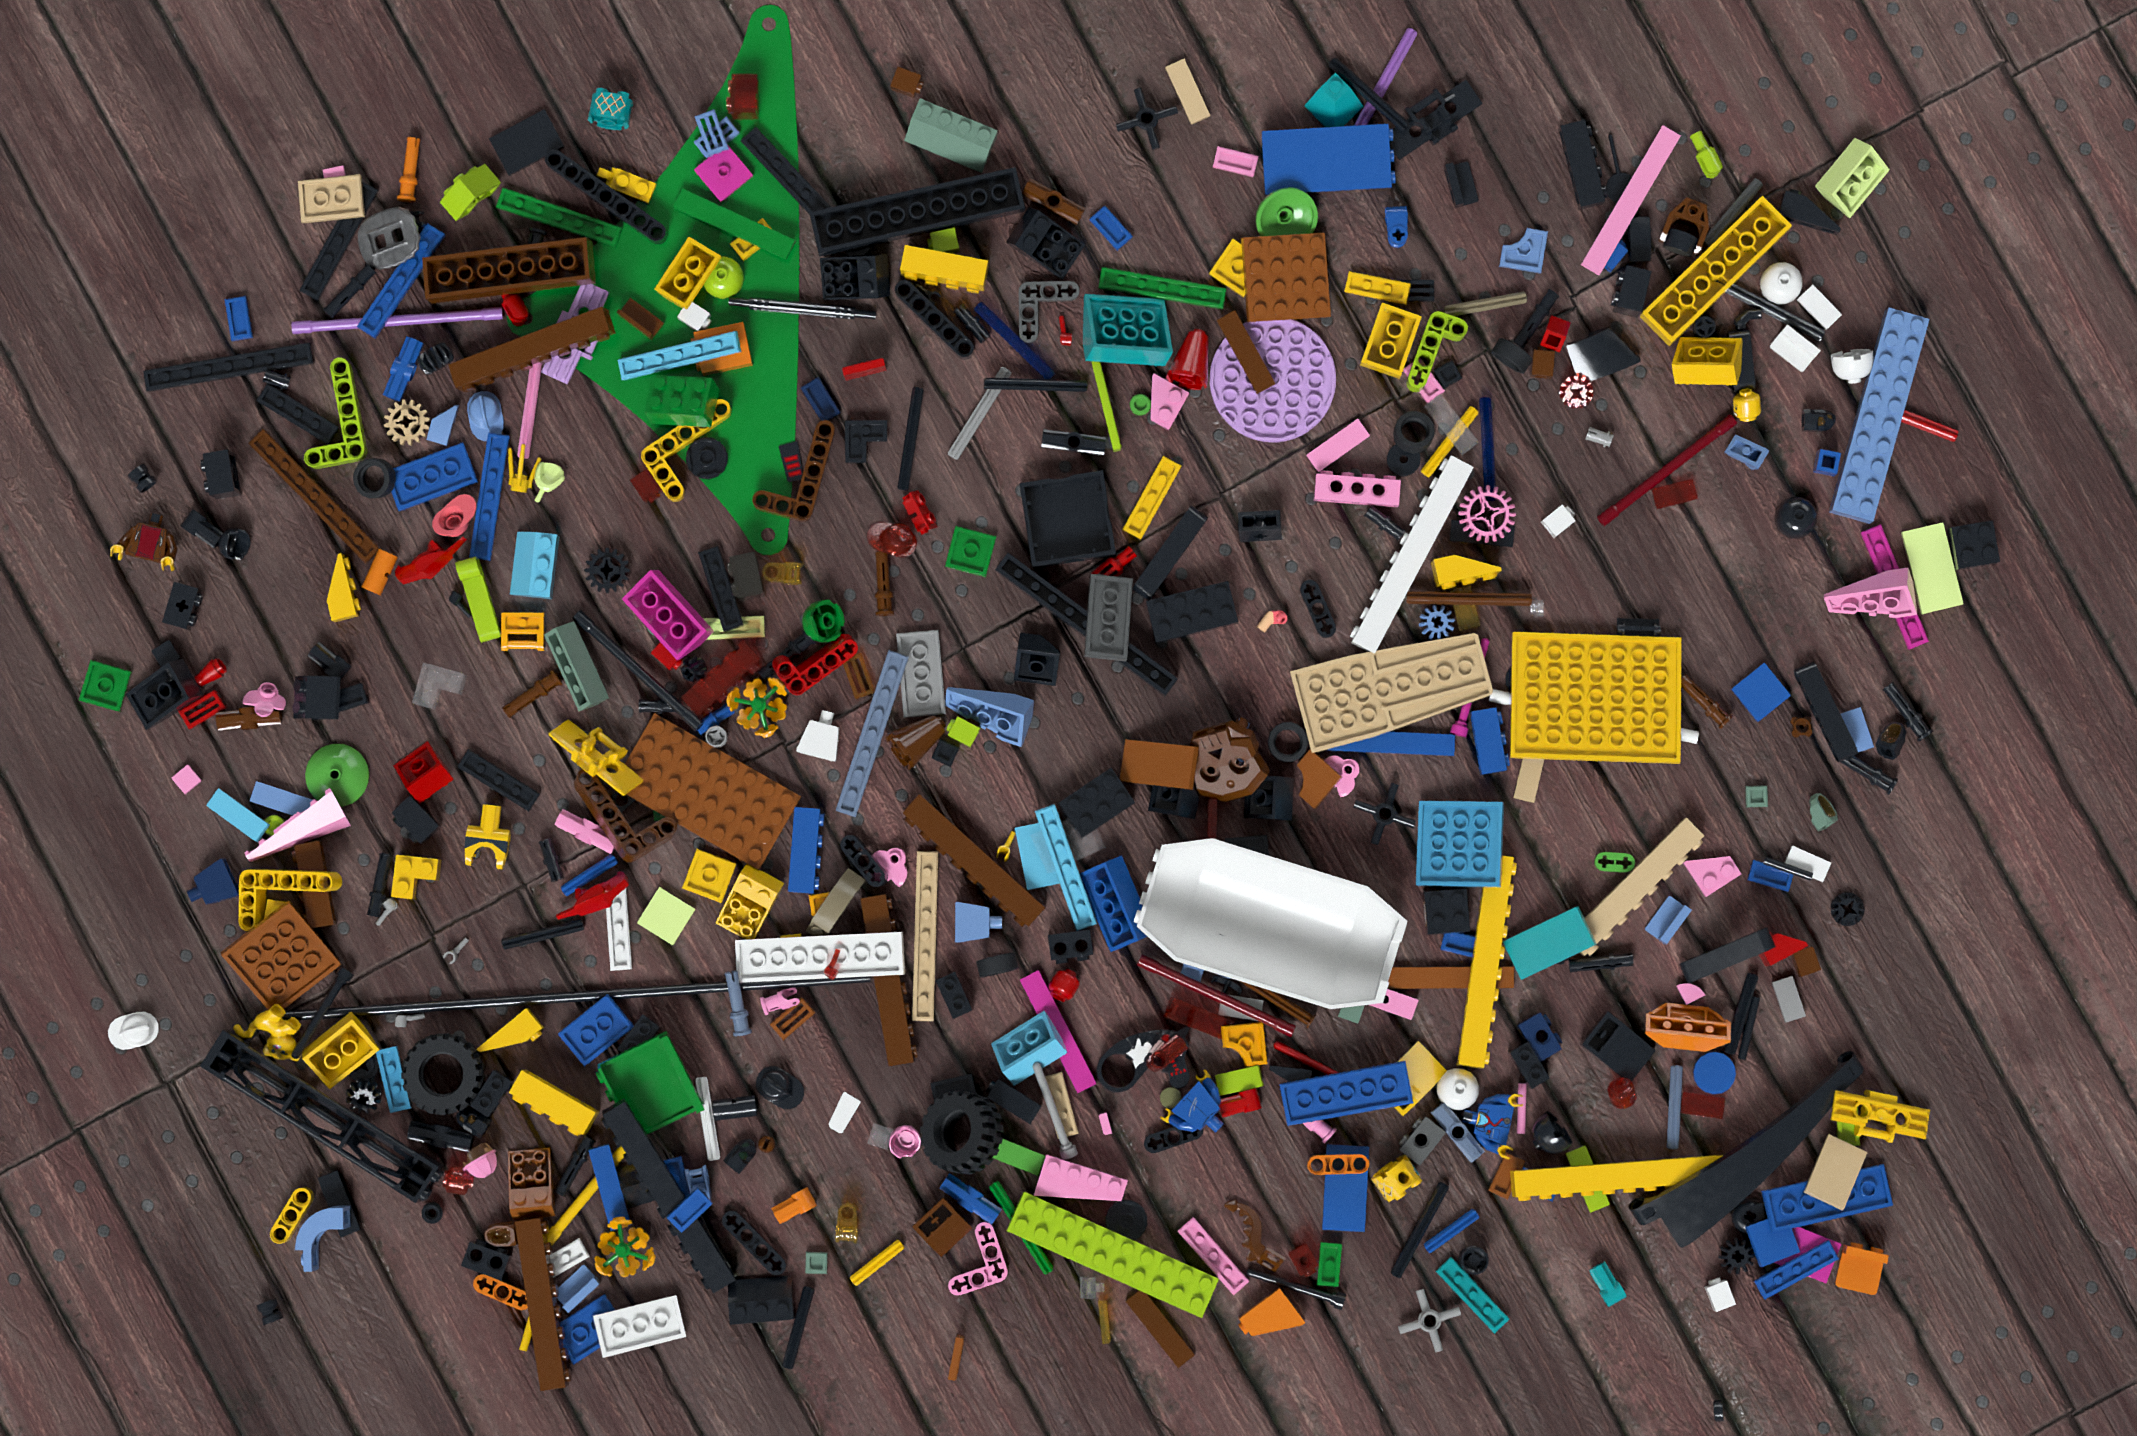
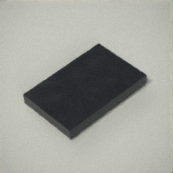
M545 109L489 138L508 176L544 159L546 153L550 150L559 151L565 147Z

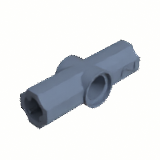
M1445 1103L1440 1104L1431 1112V1115L1470 1163L1485 1152L1466 1126ZM1456 1126H1460L1463 1129V1135L1460 1138H1455L1452 1135V1130Z

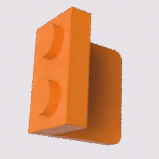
M1851 1242L1850 1246L1843 1244L1835 1285L1840 1288L1875 1295L1878 1290L1883 1263L1887 1264L1889 1255L1883 1254V1249L1871 1247L1870 1251L1863 1249L1862 1244Z

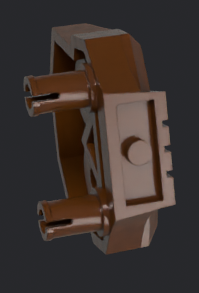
M1237 718L1235 722L1228 721L1193 732L1188 746L1199 747L1194 778L1200 795L1227 802L1253 794L1268 776L1270 769L1258 752V741L1254 732L1247 729L1248 721L1245 718H1240V720ZM1238 758L1243 759L1244 762H1240Z

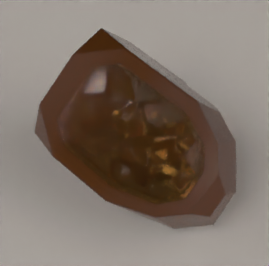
M515 1221L498 1222L489 1225L484 1232L485 1240L495 1247L518 1245Z

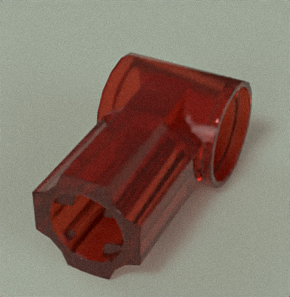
M1175 1034L1147 1057L1146 1064L1148 1069L1153 1072H1159L1166 1068L1168 1064L1188 1049L1185 1041ZM1154 1056H1158L1161 1058V1066H1156L1154 1064Z

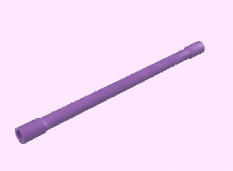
M503 307L393 315L384 327L471 320L503 319ZM362 318L293 321L291 324L292 333L303 334L316 331L358 329L357 325Z

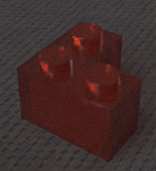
M732 74V80H728V93H730V97L726 98L728 114L732 115L733 120L758 119V75Z

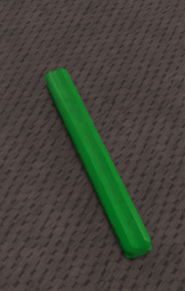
M996 1181L989 1188L1009 1220H1011L1015 1206L1000 1182ZM1021 1238L1043 1274L1046 1275L1053 1271V1266L1041 1247Z

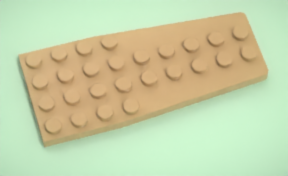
M1475 633L1377 650L1375 654L1366 652L1290 671L1312 753L1373 738L1480 700L1493 693L1479 637Z

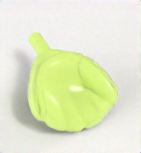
M540 462L537 465L534 479L540 490L535 501L540 502L544 492L554 490L564 481V471L559 465Z

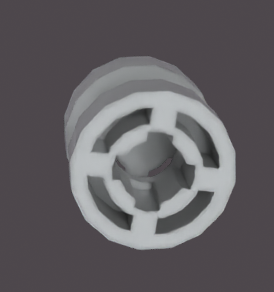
M712 726L706 732V741L715 748L724 746L728 740L727 732L720 726Z

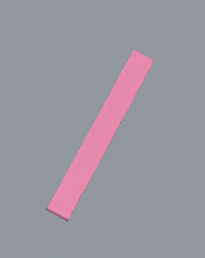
M1662 125L1581 264L1583 267L1597 275L1601 274L1681 135Z

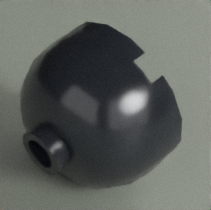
M1791 497L1785 499L1775 511L1774 522L1778 531L1786 537L1800 539L1809 535L1814 530L1817 523V512L1815 506L1809 500L1802 497Z
M1550 1111L1542 1114L1534 1122L1532 1134L1535 1139L1532 1142L1538 1150L1543 1149L1547 1153L1558 1154L1568 1149L1573 1142L1565 1127L1561 1128L1556 1122L1558 1118Z

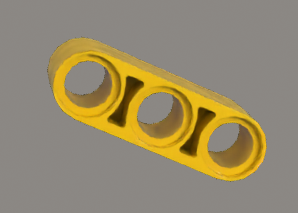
M298 1188L291 1195L270 1231V1238L274 1243L282 1244L291 1239L314 1200V1193L310 1188ZM301 1191L306 1192L308 1195V1200L305 1203L300 1202L298 1199V1194ZM290 1209L297 1213L295 1221H290L287 1217ZM278 1228H283L286 1232L283 1240L276 1236Z

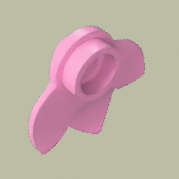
M266 682L261 684L258 690L246 693L243 698V704L255 706L256 714L266 717L274 709L284 710L286 700L278 694L274 684Z
M1336 755L1326 758L1325 761L1343 777L1335 786L1340 797L1348 795L1355 787V778L1360 772L1359 764L1353 759L1344 760ZM1346 766H1351V773L1345 771Z
M900 848L876 851L873 856L887 872V881L891 879L898 887L902 886L908 874L904 865L906 862L905 852ZM893 855L898 857V862L892 860ZM874 872L875 881L880 882L881 873Z

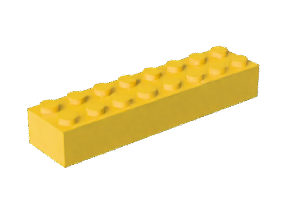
M1762 196L1642 312L1640 318L1668 346L1672 345L1782 238L1792 225Z

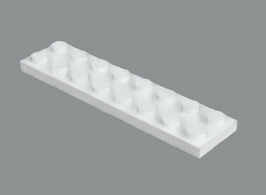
M903 932L735 940L736 970L738 971L740 983L905 974Z

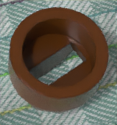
M763 1136L758 1142V1147L762 1152L769 1153L775 1148V1140L771 1136ZM766 1139H769L770 1142L767 1146V1149L765 1150L763 1149V1146L765 1144Z

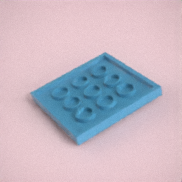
M1419 801L1416 885L1501 887L1504 803Z

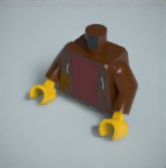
M151 513L148 525L138 523L136 526H132L118 543L111 547L110 556L112 557L113 553H119L118 560H121L125 551V554L128 556L161 563L162 570H164L165 566L170 565L171 571H174V561L178 548L170 531L160 528L163 516Z

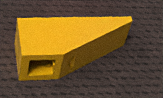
M342 553L337 556L327 597V604L333 622L358 617V611L361 610L359 599H355L353 590H356L355 581L353 578H350L348 570H351L350 561Z

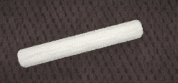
M699 1077L695 1079V1084L705 1109L700 1112L706 1152L708 1160L713 1161L720 1159L707 1077Z

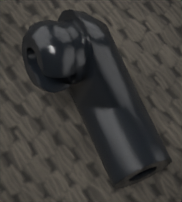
M1762 309L1742 310L1734 318L1733 324L1737 331L1745 330L1746 323L1749 320L1762 319Z

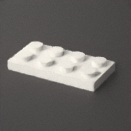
M676 1295L593 1316L603 1358L686 1337Z

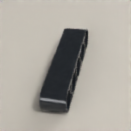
M901 280L895 285L896 297L957 357L967 360L973 356L974 345L971 340L911 282ZM908 286L910 293L906 296L900 295L898 292L900 287ZM916 301H923L925 303L924 309L916 310L913 307ZM932 315H937L941 320L939 324L932 325L929 323V318ZM953 330L956 335L953 339L948 340L944 337L945 331ZM967 344L971 350L968 354H961L959 347Z
M1191 505L1139 577L1132 590L1149 601L1209 517Z
M1812 661L1794 669L1795 678L1836 761L1841 762L1858 754L1851 734L1815 662Z
M1765 927L1680 963L1679 966L1688 984L1771 950L1776 945L1768 928Z

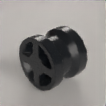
M1708 316L1700 317L1693 325L1694 335L1700 338H1709L1716 329L1714 320Z

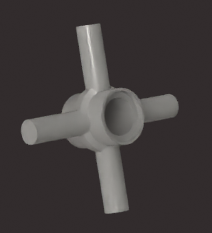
M1424 1289L1417 1290L1416 1294L1422 1312L1418 1320L1398 1326L1399 1332L1403 1334L1421 1328L1429 1332L1435 1353L1443 1350L1437 1329L1440 1327L1441 1321L1461 1315L1460 1309L1456 1307L1438 1313L1430 1309ZM1427 1315L1435 1317V1323L1432 1326L1424 1324V1318Z

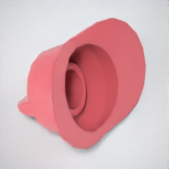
M462 494L452 499L435 515L432 521L434 531L438 535L448 537L462 535L467 530L468 523L476 511L474 498L470 495Z

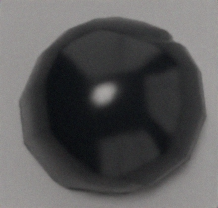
M227 529L219 540L220 553L225 558L231 560L243 559L250 548V536L247 531L242 529Z

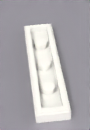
M625 888L614 898L613 904L606 908L610 971L632 969L627 889Z

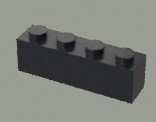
M1585 120L1560 125L1558 130L1578 210L1604 204L1605 198H1607V191L1605 185L1601 186L1600 178L1602 177L1600 165L1596 166L1595 157H1597L1595 145H1591L1589 137H1592L1590 125H1586Z

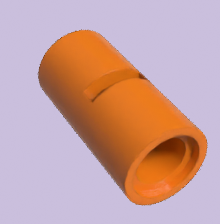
M378 549L362 584V588L381 596L389 579L387 576L391 574L398 557Z

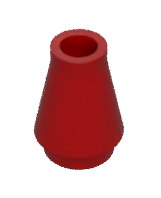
M219 658L211 659L194 678L203 687L214 680L224 677L227 668Z

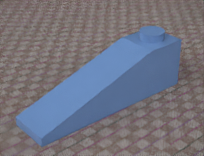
M948 687L946 689L945 706L966 719L972 718L980 723L979 727L984 730L988 728L997 734L996 737L998 739L1022 747L1033 717L1034 700L1011 693Z

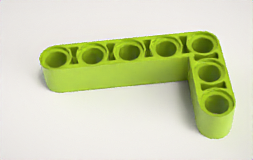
M336 358L330 365L344 442L308 449L305 452L304 461L313 469L358 462L367 456V446L351 364L344 358ZM340 363L346 364V370L343 373H337L336 371ZM343 384L350 385V390L346 394H341L340 392ZM352 404L354 406L353 412L346 415L344 413L345 406ZM351 425H357L358 431L355 435L348 434V428ZM356 445L361 446V453L358 456H353L352 448ZM339 449L341 452L340 458L332 460V451ZM318 453L320 455L319 462L311 464L310 457Z

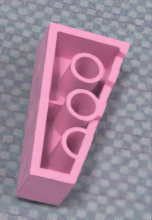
M1046 1154L1034 1196L1122 1201L1128 1180Z

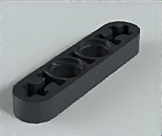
M732 1210L724 1214L722 1217L723 1226L769 1273L780 1275L786 1270L785 1259L738 1212ZM728 1215L731 1217L735 1215L737 1217L735 1221L738 1225L742 1222L745 1224V1226L739 1229L737 1234L733 1231L737 1227L734 1224H727ZM749 1229L753 1233V1238L750 1241L742 1240L741 1232L743 1230ZM760 1244L768 1248L767 1255L763 1257L756 1253V1247ZM771 1252L775 1254L772 1257L775 1262L779 1260L782 1262L780 1265L781 1271L778 1269L772 1270L773 1264L770 1261L767 1264L763 1261L770 1256Z

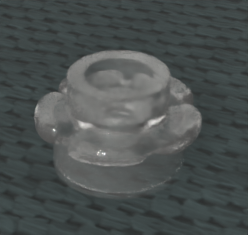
M1535 598V602H1532L1531 614H1535L1536 619L1537 617L1544 616V600H1537V598Z

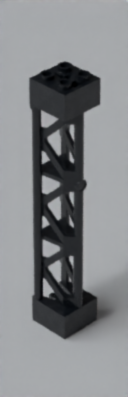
M222 1030L200 1067L370 1173L414 1203H419L429 1198L433 1191L430 1187L433 1183H438L444 1174V1171H442L443 1164L424 1152H415L251 1048L249 1041L242 1039L232 1030ZM251 1061L269 1070L270 1072L281 1078L283 1081L288 1083L290 1087H287L286 1085L282 1084L275 1078L263 1072L256 1066L252 1065ZM233 1071L245 1086L230 1077ZM248 1071L284 1094L283 1098L257 1089L244 1075V1072ZM310 1097L345 1119L347 1124L315 1105L308 1098ZM265 1099L282 1104V1109H279ZM303 1107L342 1132L336 1134L315 1126L301 1109ZM291 1109L303 1123L287 1114L286 1111ZM368 1134L373 1138L379 1140L380 1142L384 1143L385 1145L396 1151L398 1154L403 1156L405 1159L402 1160L401 1158L397 1157L396 1155L386 1150L379 1144L367 1138L365 1135ZM324 1136L341 1141V1143L338 1146L335 1143L328 1140L327 1138H325ZM360 1143L399 1167V1169L395 1171L372 1162L358 1145ZM348 1145L360 1159L353 1156L343 1148ZM380 1172L400 1178L402 1180L399 1183H396Z

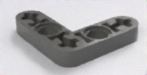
M1072 281L1023 283L1019 287L1020 339L1024 343L1031 344L1038 338V302L1074 301L1079 296V286ZM1036 286H1041V298H1036L1037 293L1030 294V297H1026V294L1022 293V291L1026 290V287L1036 291ZM1046 286H1052L1055 289L1054 296L1046 297L1043 294V289ZM1058 286H1062L1061 290H1067L1068 286H1072L1076 293H1073L1072 297H1068V293H1061L1062 297H1058ZM1026 307H1031L1035 312L1034 316L1030 319L1022 315V311ZM1035 321V325L1031 324V332H1035V335H1032L1031 339H1027L1023 335L1027 331V325H1022V322L1031 323Z

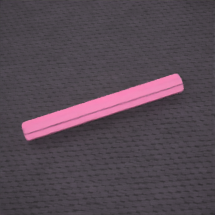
M540 362L533 364V368L529 369L517 454L520 457L521 445L525 444L524 459H528L530 455L542 369Z

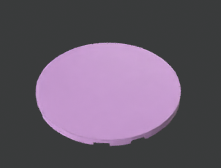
M1296 320L1244 323L1243 325L1276 384L1256 394L1225 338L1214 355L1210 369V390L1218 412L1234 430L1253 440L1277 443L1304 435L1313 429L1325 416L1335 393V365L1326 344L1314 331Z

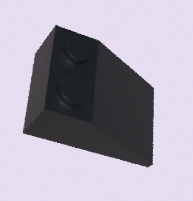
M183 659L166 663L126 693L146 730L176 714L204 695Z

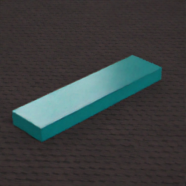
M1452 1257L1448 1258L1436 1270L1437 1274L1494 1334L1510 1320Z

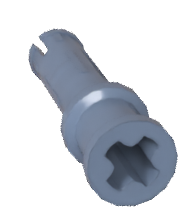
M735 970L731 971L732 975L730 972L725 973L732 1008L730 1019H733L735 1031L733 1036H743L752 1033V1029L748 1025L747 1016L749 1013L747 1009H744L738 971Z

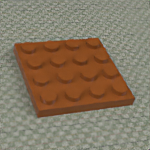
M1325 233L1241 238L1247 323L1331 317Z
M289 900L220 952L221 956L268 1010L274 1004H279L283 1009L341 965V962Z

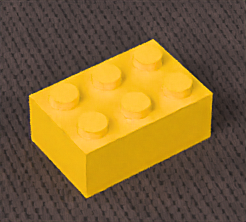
M1381 303L1360 366L1400 379L1422 316Z

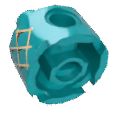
M597 88L596 93L592 95L587 120L592 124L596 121L598 127L609 130H622V126L628 129L633 101L629 99V94L626 92L618 91L616 94L604 88Z

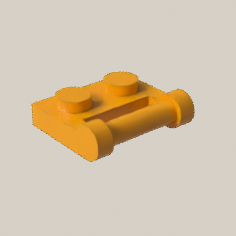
M501 613V650L537 649L538 651H544L545 613ZM509 634H537V641L509 640L508 637Z

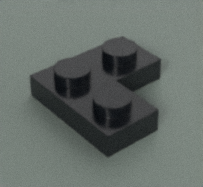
M887 420L845 421V463H867V442H888Z

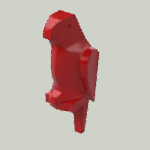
M463 536L445 551L436 541L431 540L428 544V549L416 556L409 565L403 567L398 565L395 570V576L402 584L421 579H432L453 558L452 555L467 539Z
M619 871L613 878L596 884L590 889H575L577 902L573 907L557 914V919L578 914L583 916L609 908L613 904L614 898L629 886L628 877L624 872Z

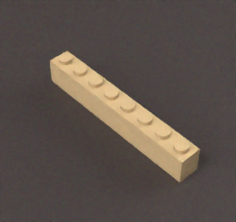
M1684 818L1584 918L1596 943L1601 939L1607 940L1613 934L1611 929L1616 924L1622 925L1628 919L1626 914L1631 909L1634 911L1638 909L1643 903L1641 899L1646 894L1649 896L1653 894L1658 888L1656 884L1661 879L1665 881L1673 873L1671 869L1676 864L1680 866L1688 858L1686 854L1691 849L1695 851L1703 843L1701 839L1704 835L1687 818ZM1597 945L1580 952L1582 956L1586 954L1590 956L1599 947Z

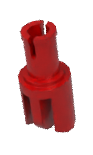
M518 294L501 295L503 299L502 307L515 326L524 325L529 312L521 296Z
M1128 546L1117 557L1106 559L1091 574H1098L1110 564L1100 575L1109 576L1116 571L1112 576L1119 577L1123 573V567L1136 558L1137 555Z

